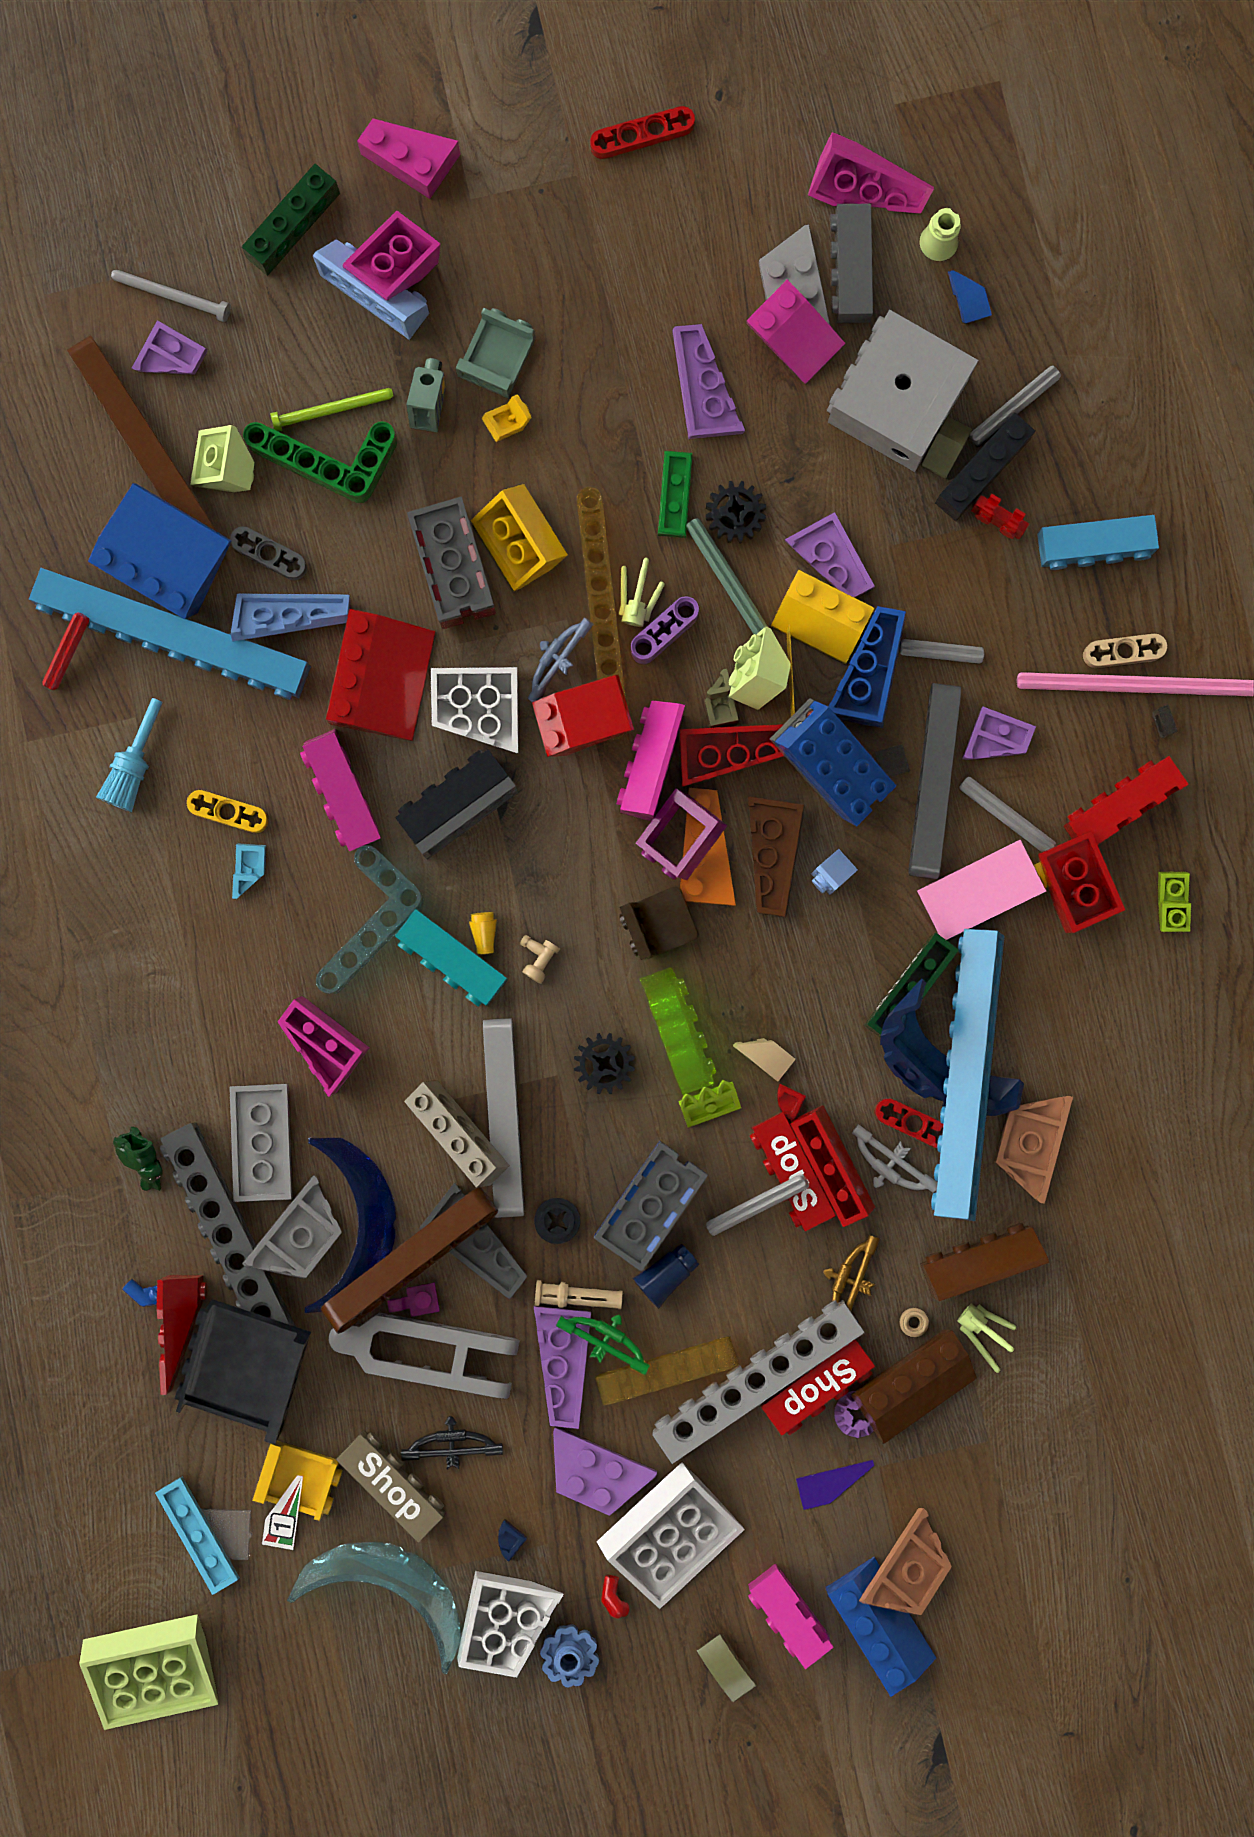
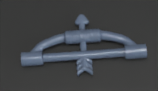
M584 618L581 623L572 625L558 638H555L550 646H548V641L540 642L541 651L546 650V652L539 660L540 663L533 677L532 692L527 697L531 702L541 699L546 692L545 688L559 669L567 675L568 668L574 666L566 658L581 637L584 638L593 626L590 620ZM575 632L576 634L561 655L558 656L557 654L562 646H564L563 642ZM555 659L556 662L539 684L545 668L549 667L551 662Z

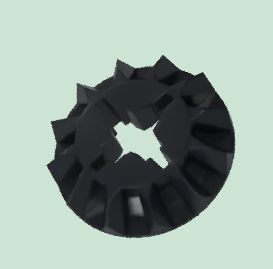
M551 1198L543 1202L537 1209L534 1218L535 1229L539 1236L549 1243L562 1244L568 1242L578 1232L580 1226L579 1212L570 1201L563 1198ZM549 1211L551 1214L558 1216L566 1211L567 1213L562 1221L567 1230L556 1226L549 1231L548 1228L551 1226L552 1219L547 1212Z

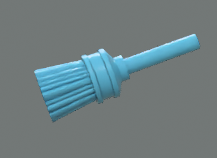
M154 698L151 699L132 746H128L124 752L115 753V759L110 764L112 770L97 794V799L132 812L140 781L144 780L145 771L149 768L143 759L145 753L142 750L163 702Z

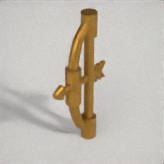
M869 1235L866 1242L857 1245L847 1256L844 1263H841L838 1274L834 1273L833 1268L824 1270L823 1273L828 1280L831 1277L836 1279L832 1288V1301L836 1300L839 1303L840 1295L843 1293L846 1283L853 1285L846 1303L850 1311H852L859 1291L872 1296L870 1288L876 1284L867 1282L863 1278L871 1256L875 1254L879 1238ZM864 1251L865 1254L856 1279L848 1278L852 1269V1263L860 1252Z

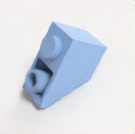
M838 849L811 873L814 877L812 882L820 892L824 893L827 891L829 894H832L858 869Z

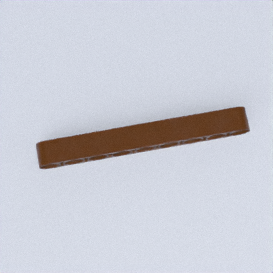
M89 335L67 349L69 355L161 498L217 532L92 336Z

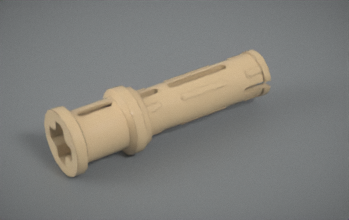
M537 1280L535 1306L553 1304L563 1308L570 1304L621 1309L623 1291L568 1287V1284H565V1282L555 1285L543 1284L541 1280Z

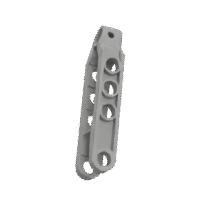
M380 1312L365 1323H356L340 1334H337L334 1328L329 1334L331 1348L338 1353L354 1356L365 1373L504 1399L509 1398L512 1383L490 1381L485 1376L464 1373L469 1348L506 1355H517L520 1340L508 1336ZM378 1331L456 1345L452 1371L448 1373L430 1369L431 1366L427 1365L424 1367L402 1364L400 1360L390 1362L374 1359V1355L370 1354L373 1335Z

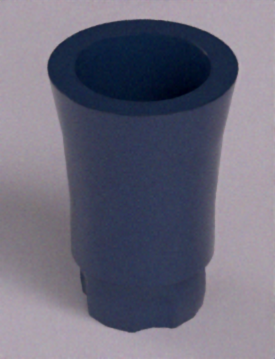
M680 1244L672 1252L669 1251L659 1261L632 1279L659 1309L670 1294L690 1276V1272L698 1267L699 1263L686 1247Z

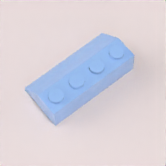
M336 239L314 253L313 258L320 276L410 340L429 315L426 304L427 300L418 292L413 291L411 293L408 290H404L389 300H385L343 268V263L357 250L350 243L346 242L344 245Z

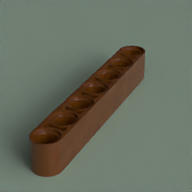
M481 1187L476 1188L328 1300L321 1307L322 1313L337 1334L348 1330L497 1215L498 1209Z

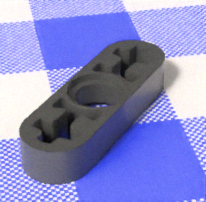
M238 527L232 532L230 540H232L231 544L238 553L287 579L299 580L305 576L307 564L300 554L248 527ZM248 534V539L257 545L255 554H252L254 549L248 544H243L240 547L239 536L245 537ZM267 546H272L277 551L276 557L271 561L263 560L261 557L262 550ZM283 553H286L283 556L284 559L290 563L298 560L299 571L293 570L292 573H289L290 569L288 566L281 562Z

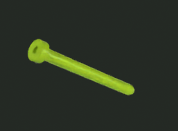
M386 388L279 416L278 412L270 413L274 430L280 432L282 427L389 400L393 397L392 389Z

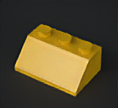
M524 484L502 490L471 520L514 591L521 589L549 572L568 556Z
M798 570L771 627L787 634L790 624L791 637L846 664L874 607Z

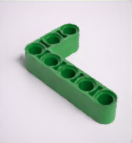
M384 421L377 422L370 428L350 467L262 423H250L243 431V439L253 453L356 503H364L369 500L397 446V437L392 425ZM381 433H389L391 435L387 442L380 443L376 441ZM264 434L262 442L256 444L251 442L254 435ZM281 446L290 447L289 452L283 456L276 454L277 449ZM370 457L378 459L374 467L368 468L364 466L366 459ZM304 459H315L311 467L303 468L301 466ZM331 470H338L340 472L339 477L335 480H328L326 476ZM355 483H364L365 488L363 491L358 493L351 491Z

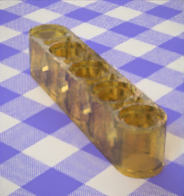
M728 1336L644 1360V1362L650 1365L646 1375L639 1373L628 1365L595 1376L603 1405H609L725 1371L739 1364L731 1337Z

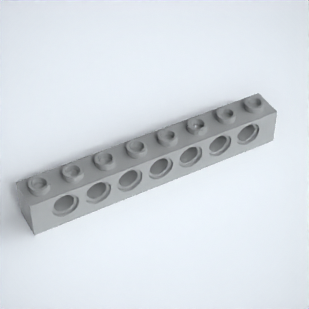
M836 1300L830 1302L822 1308V1315L816 1319H813L812 1316L805 1319L798 1325L800 1330L790 1336L788 1333L782 1335L774 1341L776 1346L766 1352L762 1349L750 1358L752 1363L743 1369L740 1365L726 1374L727 1380L719 1385L717 1382L710 1384L702 1391L704 1394L696 1401L691 1398L678 1407L680 1412L673 1417L667 1414L654 1424L656 1428L653 1430L652 1435L672 1464L862 1335L864 1330L843 1300L839 1303ZM825 1323L834 1324L836 1326L835 1334L831 1337L822 1336L820 1334L822 1325ZM803 1339L809 1340L812 1343V1349L805 1354L796 1350L797 1343ZM777 1356H784L788 1359L789 1363L785 1369L778 1370L772 1365L773 1359ZM754 1372H759L765 1377L764 1382L759 1386H753L748 1381L749 1376ZM729 1389H736L740 1392L741 1397L736 1402H729L724 1397L725 1392ZM711 1405L716 1408L717 1414L713 1418L707 1419L700 1413L702 1407ZM686 1421L692 1425L693 1430L690 1434L682 1435L677 1431V1425L680 1422Z

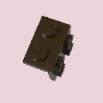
M677 886L641 901L630 902L620 906L622 912L619 915L620 921L624 929L629 930L632 937L630 941L632 951L635 956L640 957V960L660 955L696 940L699 936L683 893Z

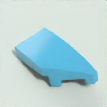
M241 843L236 845L232 899H237L265 874L266 845Z

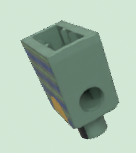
M426 359L424 368H415L406 404L410 428L438 432L445 395L444 372L441 371L442 362L437 359Z

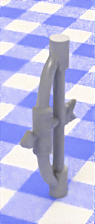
M859 1124L855 1127L852 1134L857 1137L861 1153L872 1165V1168L880 1174L878 1178L874 1177L873 1186L875 1188L883 1186V1180L886 1178L893 1184H898L911 1190L928 1189L932 1193L936 1191L937 1181L927 1174H922L902 1159L911 1148H904L900 1141L894 1152H892L873 1138L872 1134ZM868 1142L890 1158L889 1164L886 1165L880 1159H876L865 1146V1143ZM895 1163L920 1180L919 1183L901 1178V1175L894 1171L892 1167Z

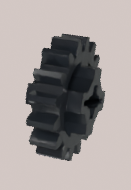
M729 481L727 489L719 485V494L717 495L713 492L710 494V499L713 503H706L705 509L711 512L706 514L705 519L706 521H713L709 526L710 531L719 530L717 534L718 539L726 535L728 536L727 542L731 543L733 537H737L740 544L743 542V536L745 535L750 540L753 539L754 534L752 530L761 531L762 526L758 522H765L766 515L760 512L766 510V504H759L762 494L754 495L753 485L745 489L744 481H741L738 487H734V483ZM739 495L745 497L750 502L744 501L739 497ZM727 497L726 505L717 509L719 503ZM733 502L737 511L740 512L738 522L734 513H731ZM754 516L752 522L744 528L745 520ZM722 523H727L732 527V529L727 528Z
M597 1033V1040L594 1042L589 1037L586 1038L588 1043L586 1048L579 1045L578 1049L583 1053L581 1056H574V1060L580 1062V1066L575 1067L574 1071H581L583 1074L578 1079L579 1082L585 1080L589 1082L586 1087L587 1090L596 1086L597 1094H601L603 1088H607L608 1093L612 1094L613 1086L616 1085L618 1089L622 1090L621 1081H631L630 1077L626 1074L628 1071H635L633 1066H629V1061L634 1060L635 1056L627 1055L626 1052L631 1047L630 1045L621 1046L623 1038L620 1037L615 1042L612 1040V1033H609L606 1039H602L601 1034ZM601 1044L610 1045L606 1052L597 1053L592 1050V1048ZM619 1051L624 1059L623 1069L616 1065L615 1056ZM593 1055L603 1059L609 1056L611 1058L609 1063L617 1071L614 1072L611 1069H604L603 1072L598 1069L600 1064L593 1058ZM586 1058L593 1063L594 1071L591 1076L586 1071ZM612 1074L617 1078L609 1083L599 1082L604 1075Z

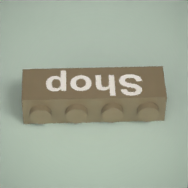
M363 1430L336 1460L419 1543L443 1518L445 1511L442 1509L444 1504L434 1494L429 1496L422 1489L424 1485L413 1473L408 1475L401 1468L403 1463L395 1454L390 1453L388 1455L381 1448L383 1443L374 1433L370 1432L367 1434Z

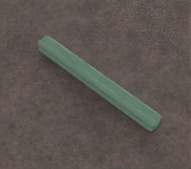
M696 518L687 524L688 532L753 634H757L763 628L768 627L701 520Z

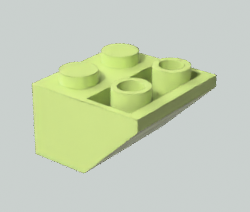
M765 627L759 633L752 635L746 644L738 647L734 655L735 669L729 679V685L731 686L729 698L757 710L786 689L791 665L771 628Z

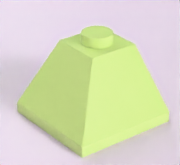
M229 425L199 430L190 485L229 492L250 490L254 479L253 470L255 462L235 426Z

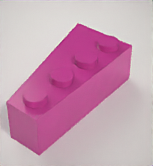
M334 729L305 741L302 746L304 751L300 755L306 768L312 767L316 777L312 779L318 795L323 793L326 798L327 804L323 806L329 820L335 819L339 830L335 831L340 845L342 847L346 845L348 850L352 851L380 839L381 833L367 800L362 796L363 792L359 781L350 769L351 764L347 753L338 742L339 734Z

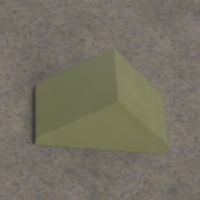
M947 416L921 466L946 479L972 429Z

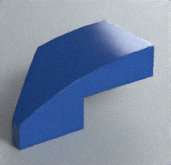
M954 270L948 271L953 295L957 297L962 323L991 316L985 287Z

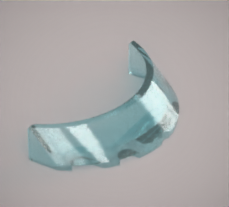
M372 1541V1543H348L338 1546L311 1560L303 1567L287 1599L288 1602L293 1603L296 1599L315 1588L336 1582H366L389 1589L408 1601L427 1622L438 1646L442 1673L447 1675L461 1642V1626L449 1588L445 1586L441 1578L427 1562L412 1552L407 1553L403 1551L401 1547Z

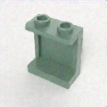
M483 308L481 312L482 319L464 358L459 359L456 366L457 376L509 399L536 339L535 330L532 329L529 323L523 320L513 321L506 318L507 315L498 309L492 308L490 311Z

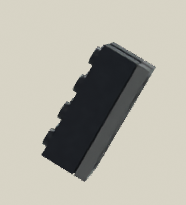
M489 749L485 752L478 750L467 759L469 763L461 769L455 767L444 776L446 780L440 785L432 784L421 793L423 797L417 802L409 801L398 809L399 815L395 817L427 860L518 793L515 784Z

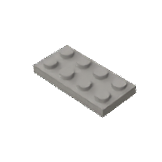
M289 1084L230 1086L233 1202L293 1199Z

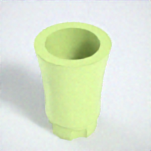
M944 208L933 215L929 225L920 236V248L925 256L935 261H943L955 254L958 248V234L961 227L958 214L954 213L950 208Z

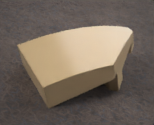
M762 1038L752 1042H735L733 1047L776 1081L780 1080L795 1061L794 1057L772 1040L767 1041Z

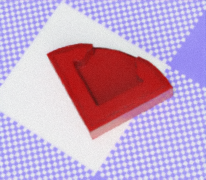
M779 1084L777 1090L779 1108L789 1120L794 1121L806 1096Z

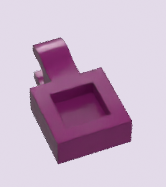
M435 1282L407 1287V1296L387 1301L389 1313L410 1308L411 1317L440 1311Z

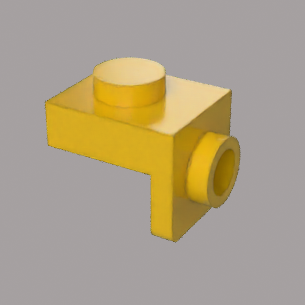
M519 395L511 397L507 404L485 413L481 419L497 442L523 431L530 421L531 415L527 405L522 402Z

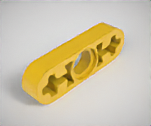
M196 790L187 798V808L198 817L251 833H260L268 826V816L259 807L203 790ZM204 796L205 802L215 805L214 816H210L213 810L201 807L200 811H197L198 807L194 805V801L200 800ZM225 804H232L235 807V815L229 820L223 819L220 815V809ZM241 808H246L243 813L248 816H254L255 812H257L258 817L262 819L261 824L256 823L254 827H251V822L241 818Z

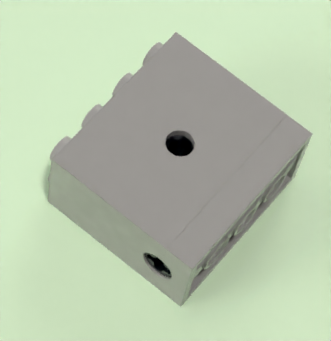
M889 309L885 318L879 316L869 338L871 342L865 340L860 348L859 356L855 362L856 366L851 364L841 385L843 389L837 388L827 409V412L830 413L828 423L915 472L966 386L979 360Z

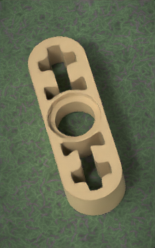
M1159 634L1098 640L1090 643L1085 648L1083 659L1091 668L1156 661L1166 653L1167 642ZM1151 641H1153L1154 645H1159L1160 649L1155 654H1153L1152 650H1143L1140 652L1141 657H1138L1139 647H1146ZM1125 643L1131 646L1132 656L1125 659L1119 656L1117 649L1120 644ZM1109 645H1112L1111 655H1104L1099 661H1097L1096 657H1091L1090 653L1095 648L1098 649V652H1107L1110 649Z

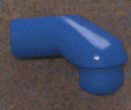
M131 1279L122 1289L140 1306L157 1305V1285L142 1288Z

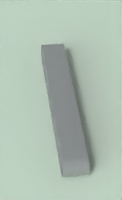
M512 1018L483 1020L490 1143L510 1165L493 1182L494 1205L498 1209L495 1218L524 1216Z

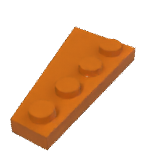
M689 788L688 795L722 821L717 790ZM688 812L686 814L683 857L706 827ZM724 831L688 880L681 879L680 889L686 902L736 906Z

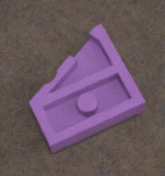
M157 320L132 369L138 372L195 375L208 349Z
M982 707L962 759L972 760L1023 755L1027 752L1036 726Z

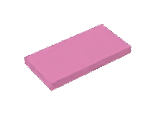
M1019 840L917 892L938 934L947 940L964 932V929H970L1045 892L1046 889L1022 841Z

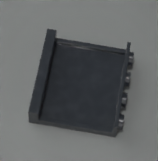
M211 1299L206 1309H200L195 1324L199 1325L198 1333L193 1334L188 1349L192 1351L191 1358L186 1359L182 1369V1375L186 1377L184 1383H180L176 1391L175 1399L179 1400L176 1412L180 1413L183 1407L188 1405L266 1431L264 1441L275 1445L284 1427L311 1332Z

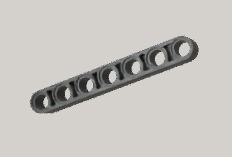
M931 684L909 861V876L938 879L961 686Z

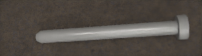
M120 270L112 271L111 278L114 281L214 314L217 320L226 322L229 317L231 304L222 301L220 304Z

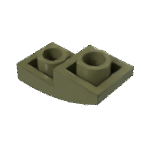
M719 1634L697 1650L715 1680L733 1702H736L758 1686L743 1660L737 1658L724 1634Z

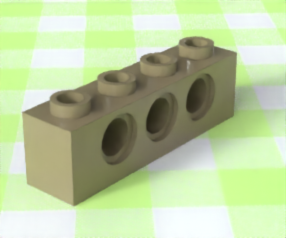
M438 1081L422 1082L404 1101L476 1188L490 1186L510 1166Z

